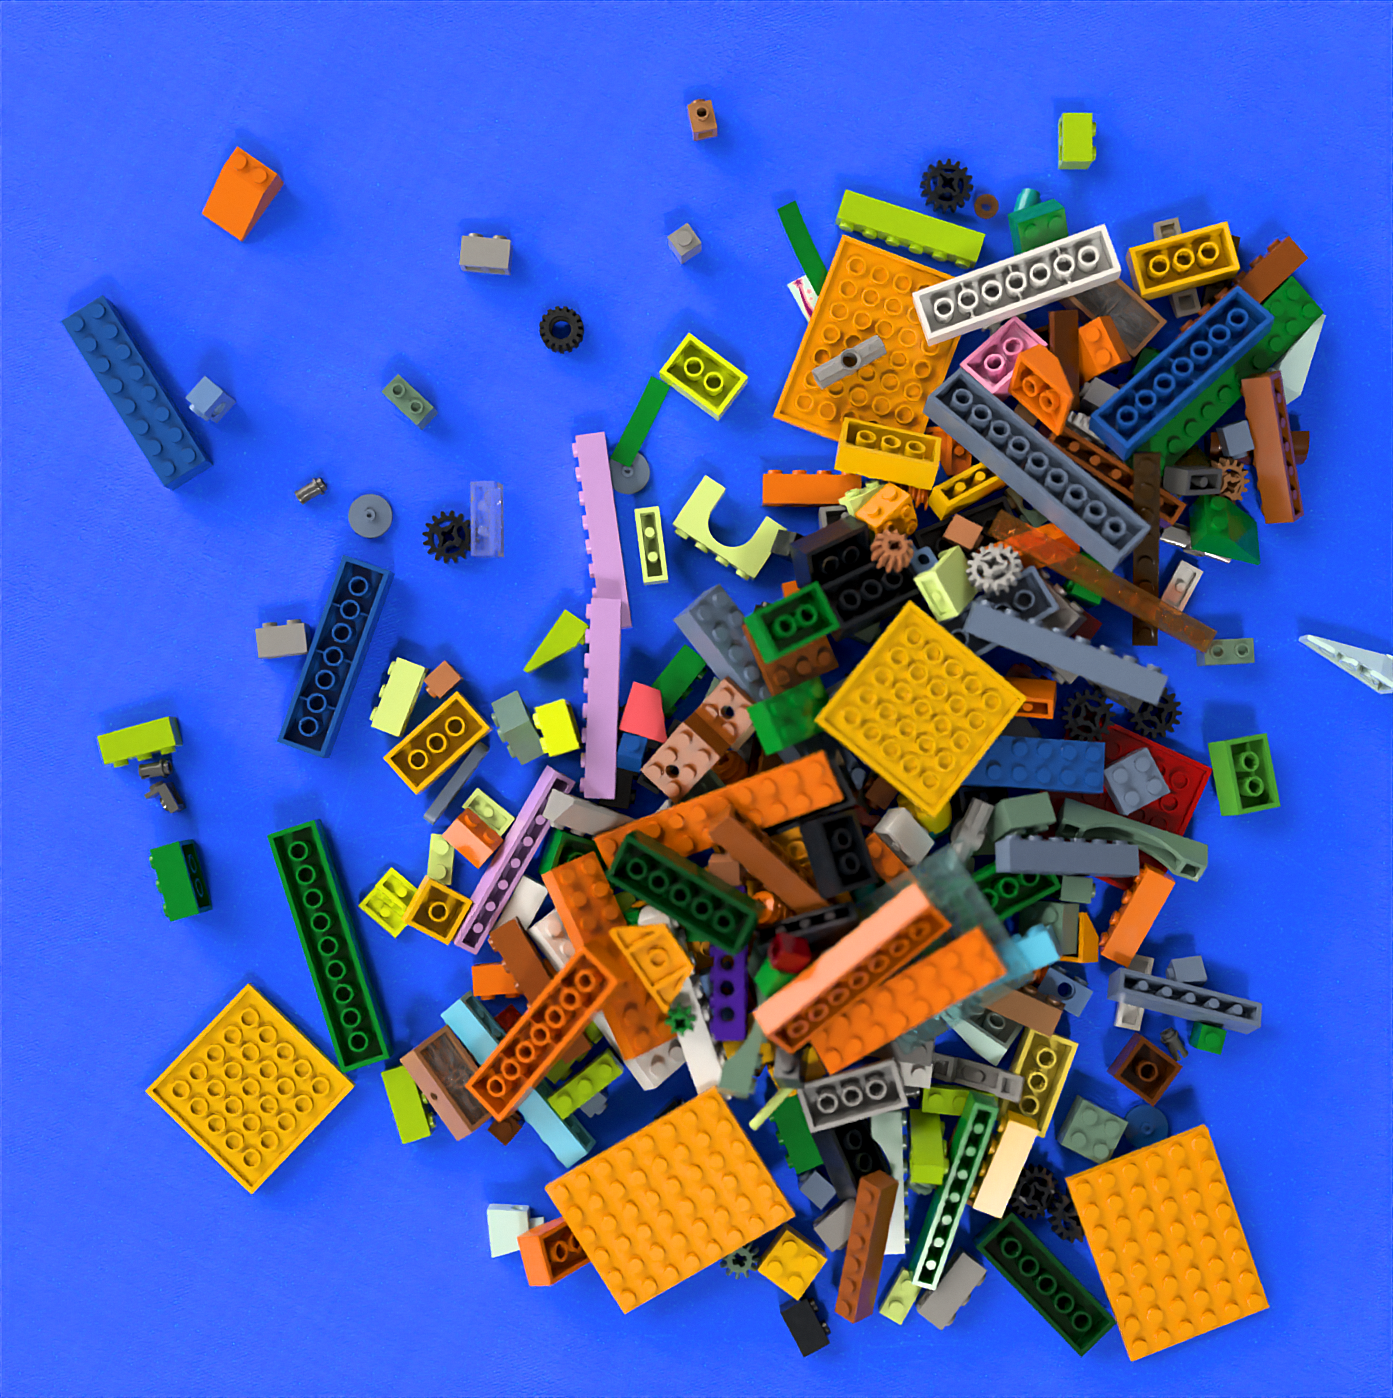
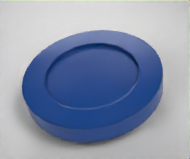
M1140 1104L1134 1106L1126 1113L1124 1119L1128 1124L1123 1133L1128 1142L1134 1147L1141 1149L1166 1139L1168 1122L1165 1115L1158 1108L1149 1104Z

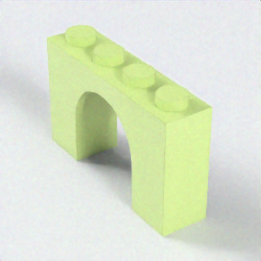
M705 475L673 522V527L676 529L674 533L684 540H687L689 537L695 541L696 544L694 546L703 553L707 554L710 551L716 555L715 560L725 567L731 565L737 569L735 574L742 579L748 581L750 578L754 581L772 554L770 551L778 530L787 531V529L766 516L754 536L744 545L727 547L718 543L709 531L708 521L711 513L725 494L726 488Z

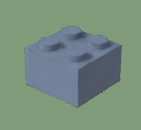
M1138 748L1104 766L1103 785L1118 813L1121 815H1128L1170 793L1147 748Z

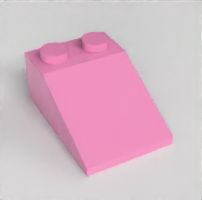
M1013 316L959 365L1000 401L1004 402L1011 395L1008 392L1018 354L1040 343L1045 348H1048L1049 345L1017 316Z

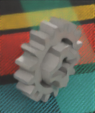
M993 543L989 544V549L981 546L980 554L972 553L974 561H967L969 569L966 570L971 586H975L977 592H981L984 589L987 596L991 591H995L997 596L1001 589L1009 592L1008 586L1010 584L1016 586L1015 578L1022 577L1020 570L1023 569L1018 552H1013L1011 546L1005 549L1003 543H1000L997 548H994Z

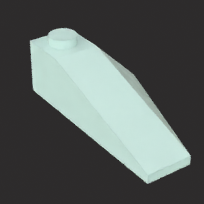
M1324 314L1266 371L1281 370L1286 405L1302 393L1326 315Z
M1304 635L1299 638L1300 642L1379 694L1393 693L1392 655L1372 652L1313 635Z
M968 999L956 1002L939 1012L978 1055L994 1066L998 1065L1024 1026Z

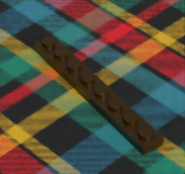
M1161 451L1134 452V513L1150 525L1151 529L1143 541L1133 550L1132 646H1158Z

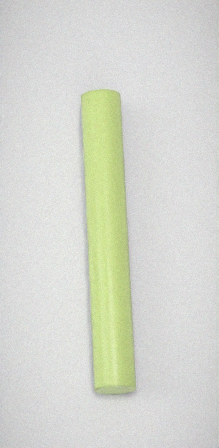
M780 1088L748 1123L749 1126L756 1131L793 1089Z

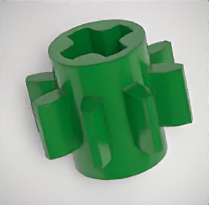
M678 1002V1006L675 1009L669 1008L667 1013L671 1017L665 1019V1024H671V1034L677 1032L681 1033L683 1037L688 1029L694 1031L695 1026L692 1022L697 1021V1014H691V1005L685 1007ZM682 1017L685 1018V1020L682 1019L680 1022L677 1021V1019H681Z

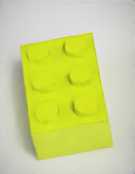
M690 333L687 334L659 371L660 378L717 421L721 419L748 383L747 375Z
M562 699L535 708L536 714H533L536 728L541 729L544 738H540L544 753H549V756H559L584 748L570 701Z

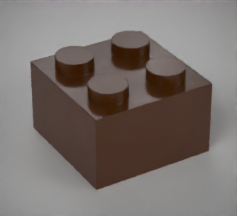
M1135 1032L1106 1072L1154 1107L1183 1066Z

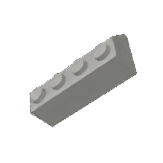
M894 1058L805 1082L804 1090L796 1089L811 1133L908 1106L907 1093Z

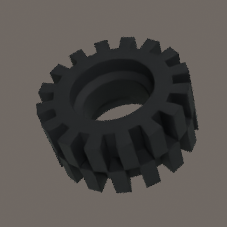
M556 306L555 310L549 309L547 311L548 314L542 316L543 320L539 324L542 341L552 352L556 353V351H559L560 354H564L565 351H568V353L573 352L572 349H577L579 343H582L584 335L583 323L579 314H576L573 309L569 310L566 306H563V308ZM560 321L567 322L571 326L570 335L564 339H559L552 333L553 326Z

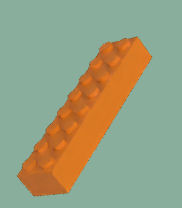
M595 852L588 853L541 875L575 951L577 952L583 944L596 939L631 974L602 1009L624 1060L637 1058L678 1037L676 1032L670 1033L671 1024H665V1019L669 1017L668 1013L662 1011L609 934L613 928L628 927L605 878Z
M913 883L890 903L884 905L869 920L863 922L853 933L843 938L828 953L822 955L817 962L804 970L791 983L784 986L770 1000L764 1002L753 1014L765 1035L792 1054L952 925L938 906Z
M981 923L882 981L812 1037L810 1042L831 1075L1007 974L1010 967Z
M596 939L583 944L467 1082L465 1087L498 1122L512 1115L631 974Z

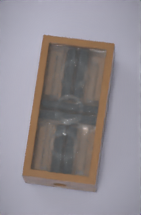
M1120 278L1058 300L1067 310L1078 309V320L1084 325L1098 317L1110 315L1131 360L1167 322Z
M448 1024L430 1035L399 1059L457 1141L473 1133L493 1116L465 1087L479 1068Z

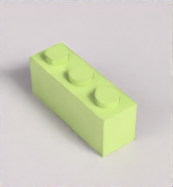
M659 506L634 509L644 585L669 583Z
M397 657L396 661L391 662L388 669L390 678L387 684H383L379 693L381 698L378 707H374L370 716V720L373 721L371 727L403 737L424 683L423 680L428 673V668Z

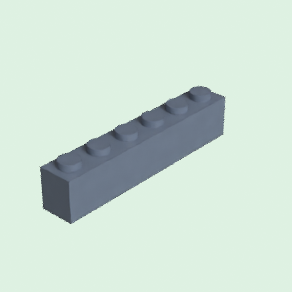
M1007 835L1005 840L995 842L996 872L1122 878L1140 875L1138 845H1128L1126 840L1112 841V844H1107L1105 839L1091 840V843H1086L1084 838L1070 839V842H1064L1063 837H1051L1049 841H1043L1042 836H1029L1027 840H1021L1020 835Z
M1119 968L1109 975L1107 999L1244 1034H1249L1261 1027L1262 1003L1125 968Z

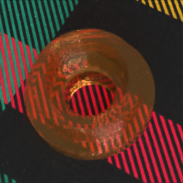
M990 194L979 196L974 204L975 213L983 219L994 217L999 209L997 199ZM988 204L990 210H983L982 205Z

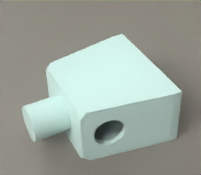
M489 1204L487 1219L492 1258L520 1250L517 1237L536 1226L544 1224L545 1217L531 1218L530 1208L527 1205Z

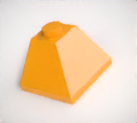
M1078 913L1076 954H1063L1058 961L1077 963L1098 962L1099 937L1087 913Z

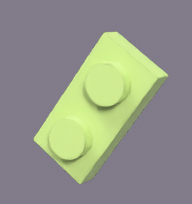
M476 788L462 806L465 810L469 808L477 814L500 837L516 819L480 788Z
M432 833L427 876L444 885H452L456 849L442 837L443 834Z
M902 1267L878 1309L879 1313L900 1325L922 1289L921 1286L911 1284L908 1269Z

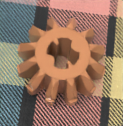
M886 529L883 531V534L876 535L874 543L870 547V551L873 553L871 556L872 561H879L877 567L885 566L887 573L892 568L898 573L902 567L906 568L909 565L910 559L914 555V550L911 549L913 541L906 540L907 533L901 536L898 534L897 529L893 533Z

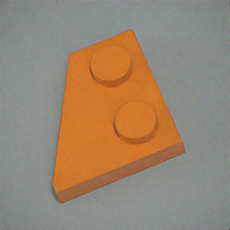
M925 428L926 435L941 438L939 462L947 477H954L972 467V454L942 428Z

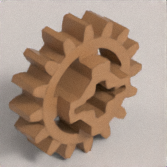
M1220 457L1219 462L1211 461L1212 467L1223 469L1220 494L1213 495L1225 497L1236 505L1235 501L1237 499L1243 500L1241 493L1248 490L1244 487V484L1250 481V479L1244 477L1247 475L1248 470L1243 468V463L1230 457L1227 459Z

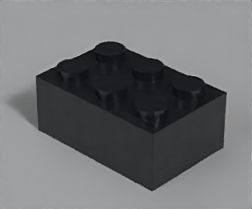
M852 515L789 544L797 588L799 589L816 581L819 586H822L873 562L871 557L873 553L870 551L871 540L868 524Z
M855 809L818 818L798 826L821 900L878 882Z
M867 1118L811 1133L839 1199L857 1198L860 1179L878 1170L891 1175L881 1149L871 1135Z

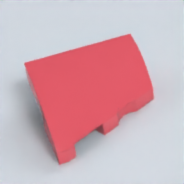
M633 682L619 730L664 744L668 737L666 736L664 722L666 720L662 709L661 691Z

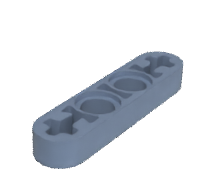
M480 741L473 748L424 814L423 818L432 825L438 821L490 750L488 746Z

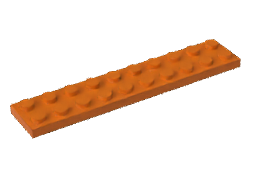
M822 750L600 833L594 837V840L608 870L626 834L636 829L686 857L717 845L708 835L710 821L731 803L760 829L842 800L844 795L825 751Z

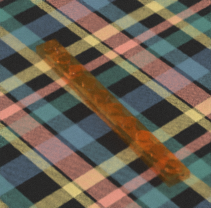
M1003 510L999 511L988 531V534L1202 654H1206L1217 633L1216 630Z

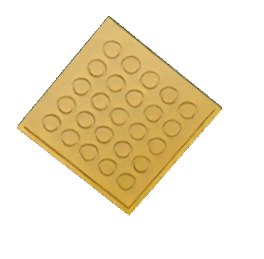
M909 601L814 721L930 817L935 818L1027 698Z
M250 982L145 1092L252 1195L357 1084L345 1073H342L341 1069Z

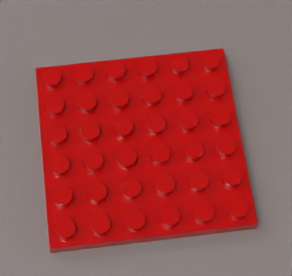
M1075 709L1072 718L1075 717L1077 709ZM1086 712V715L1083 717V719L1085 721L1089 720V718L1092 716V713ZM1100 717L1099 724L1101 726L1103 722L1102 717ZM1115 724L1114 726L1107 727L1110 732L1109 735L1101 733V741H1097L1093 737V742L1105 743L1104 766L1138 748H1147L1170 793L1128 815H1121L1118 813L1104 785L1103 793L1098 794L1039 790L1037 794L1048 792L1055 818H1057V813L1065 798H1069L1183 836L1213 769ZM1084 726L1077 727L1082 732L1090 733ZM1066 729L1062 740L1077 741V735L1069 737L1068 734L1071 730ZM1056 821L1048 826L1049 830L1037 834L1042 836L1043 841H1049V838L1056 836ZM1064 838L1065 842H1070L1069 839ZM1107 840V844H1112V841ZM1138 849L1139 868L1142 869L1144 863H1147L1165 873L1168 869L1162 863ZM1093 876L1123 891L1126 889L1130 890L1134 883L1133 876L1126 878Z

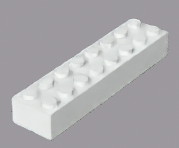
M1103 224L912 293L913 303L929 347L1119 279L1121 268L1106 226Z
M650 905L642 907L638 924L667 923L695 964L694 966H696L695 955L693 951H688L686 945L688 942H686L685 928L681 929L678 922ZM693 968L670 1008L675 1009L678 1006V1002H680L685 1007L691 1005V1014H697V1021L692 1022L695 1026L694 1031L688 1029L683 1037L681 1033H677L699 1095L715 1085L718 1088L723 1064L727 1056L723 1043H720V1040H714V1034H710L711 1010L707 998L704 997L700 974H696L695 968ZM682 1017L681 1019H677V1021L680 1022L682 1019L685 1020V1018ZM721 1093L725 1100L732 1098L730 1095Z
M556 908L527 930L557 973L562 970L576 953ZM601 1010L593 1019V1022L644 1091L657 1088L686 1062L684 1052L677 1037L637 1058L625 1061L603 1011Z

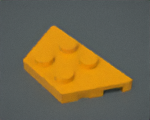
M667 923L611 929L609 934L662 1011L666 1013L695 964Z

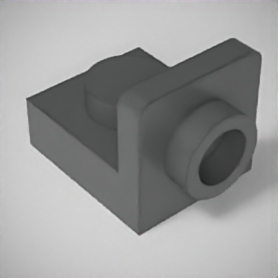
M159 781L150 786V791L144 794L146 799H153L161 795L160 802L163 808L170 813H178L187 808L173 782L163 783V781Z

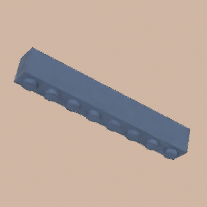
M981 600L980 604L973 602L962 631L1157 705L1168 679V676L1161 674L1162 668L1147 664L1145 668L1137 664L1139 660L1125 654L1123 658L1114 656L1115 650L1100 645L1099 649L1090 646L1091 641L1078 636L1075 640L1066 637V631L1055 627L1052 628V631L1042 628L1044 623L1029 618L1028 622L1018 619L1020 614L1006 608L1004 613L995 610L996 604L985 600Z

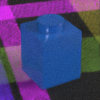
M624 732L617 752V767L641 773L640 769L643 767L647 754L648 738Z

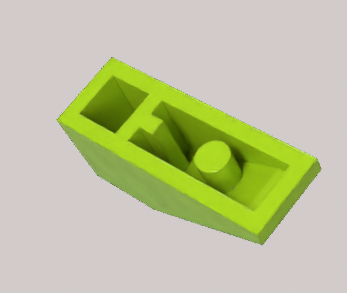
M565 609L523 670L530 674L576 649L579 644L584 645L585 631L590 629V626Z

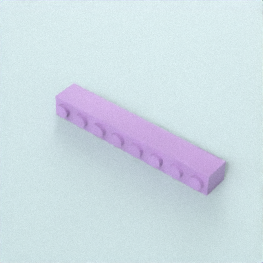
M605 432L576 435V443H572L573 457H578L579 467H575L577 482H582L583 491H578L580 506L585 505L586 515H582L583 529L589 532V539L585 540L587 554H592L593 563L588 564L590 578H595L596 588H592L593 598L622 599L621 629L632 628Z
M591 598V604L586 605V619H590V629L585 631V643L590 644L589 653H585L584 668H589L588 678H584L583 692L588 693V703H583V718H587V728H582V743H586V753H581V768H585V778L580 779V793H584V798L616 799L622 599Z
M548 765L545 767L503 843L470 898L473 902L452 938L455 945L475 955L478 953L550 828V820L542 817L552 789L569 794L576 783L571 778Z

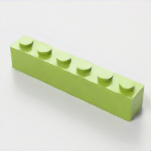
M847 189L845 190L835 222L844 231L853 232L854 230L861 232L864 237L869 239L879 238L886 240L885 243L890 246L899 247L901 245L909 248L908 250L912 253H926L932 255L933 259L941 262L948 260L954 262L957 267L962 269L974 268L986 235Z

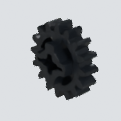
M947 159L946 164L938 160L936 168L930 164L928 172H924L922 175V179L925 181L920 182L919 188L925 190L921 192L920 196L921 198H928L925 205L928 206L932 203L934 205V212L938 208H942V214H945L947 209L950 208L951 212L955 213L957 206L962 209L965 205L964 200L969 201L971 197L968 192H972L974 185L968 183L971 182L973 177L972 175H965L968 168L960 169L959 161L955 165H951V159ZM931 180H933L935 185L934 191L931 190ZM960 181H961V184H962V193H961V194H960V189L958 188V183H959ZM948 184L951 186L950 188L946 187L945 189L942 187V185L947 186Z
M452 510L449 516L444 511H441V518L438 519L433 515L434 523L425 524L429 528V532L422 533L423 536L428 538V540L423 542V545L431 547L427 551L429 555L436 553V561L439 562L443 557L445 564H449L450 559H453L454 563L457 564L459 563L458 557L461 556L466 560L467 555L465 552L474 551L470 547V543L477 542L475 538L471 537V535L476 533V530L468 528L472 524L470 520L463 522L465 516L462 513L456 517L455 512ZM445 522H451L449 526L440 527ZM462 527L465 531V541L460 536ZM434 534L437 535L439 539V544L437 545L438 548L434 543ZM452 534L455 537V539L453 541L449 540L447 542L445 535ZM457 547L459 548V550L454 553H448L450 549Z
M1164 687L1160 696L1166 703L1163 704L1158 701L1157 705L1143 701L1144 705L1141 712H1139V709L1136 713L1129 709L1126 710L1127 713L1132 714L1128 722H1135L1136 725L1133 727V730L1141 729V736L1146 737L1149 733L1150 739H1156L1158 733L1161 738L1166 737L1165 730L1173 733L1174 728L1172 724H1180L1176 716L1182 715V712L1177 711L1176 707L1181 705V703L1173 701L1176 696L1175 693L1167 695L1168 688ZM1153 708L1158 709V713L1155 716L1150 715ZM1169 712L1168 720L1165 722L1166 715ZM1142 721L1150 722L1154 729L1147 727Z
M1085 689L1082 693L1083 696L1079 692H1074L1075 699L1067 698L1066 702L1069 705L1061 707V710L1065 711L1066 715L1061 716L1060 720H1066L1067 723L1062 728L1071 730L1068 734L1069 737L1077 735V741H1083L1084 737L1086 742H1093V737L1097 741H1101V733L1109 735L1110 732L1107 727L1115 725V723L1110 721V717L1116 716V713L1109 711L1114 706L1113 703L1106 704L1107 696L1103 695L1099 698V691L1097 690L1093 691L1090 695L1089 690ZM1086 700H1092L1099 706H1091ZM1074 707H1076L1077 711L1075 717L1072 718ZM1086 712H1091L1092 716L1089 720L1085 721L1083 717L1086 715ZM1101 715H1103V722L1100 726L1099 720ZM1084 726L1090 733L1082 732L1077 727Z
M1029 1163L1028 1169L1023 1166L1008 1200L1012 1210L1025 1219L1031 1217L1033 1220H1036L1037 1214L1045 1217L1044 1210L1052 1208L1050 1205L1052 1203L1051 1199L1058 1200L1054 1197V1194L1060 1191V1189L1055 1187L1058 1180L1053 1177L1054 1173L1040 1164L1036 1167L1034 1164Z
M1067 1187L1066 1194H1062L1059 1191L1057 1193L1059 1199H1051L1054 1207L1047 1209L1052 1214L1047 1220L1052 1224L1051 1230L1062 1240L1067 1239L1070 1243H1074L1076 1238L1079 1242H1083L1085 1234ZM1061 1219L1064 1220L1063 1224L1066 1226L1065 1228L1062 1225Z

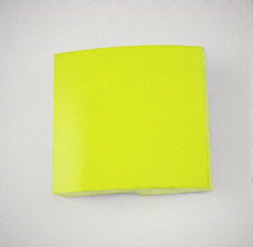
M391 867L358 907L396 939L408 925L401 918L417 888Z

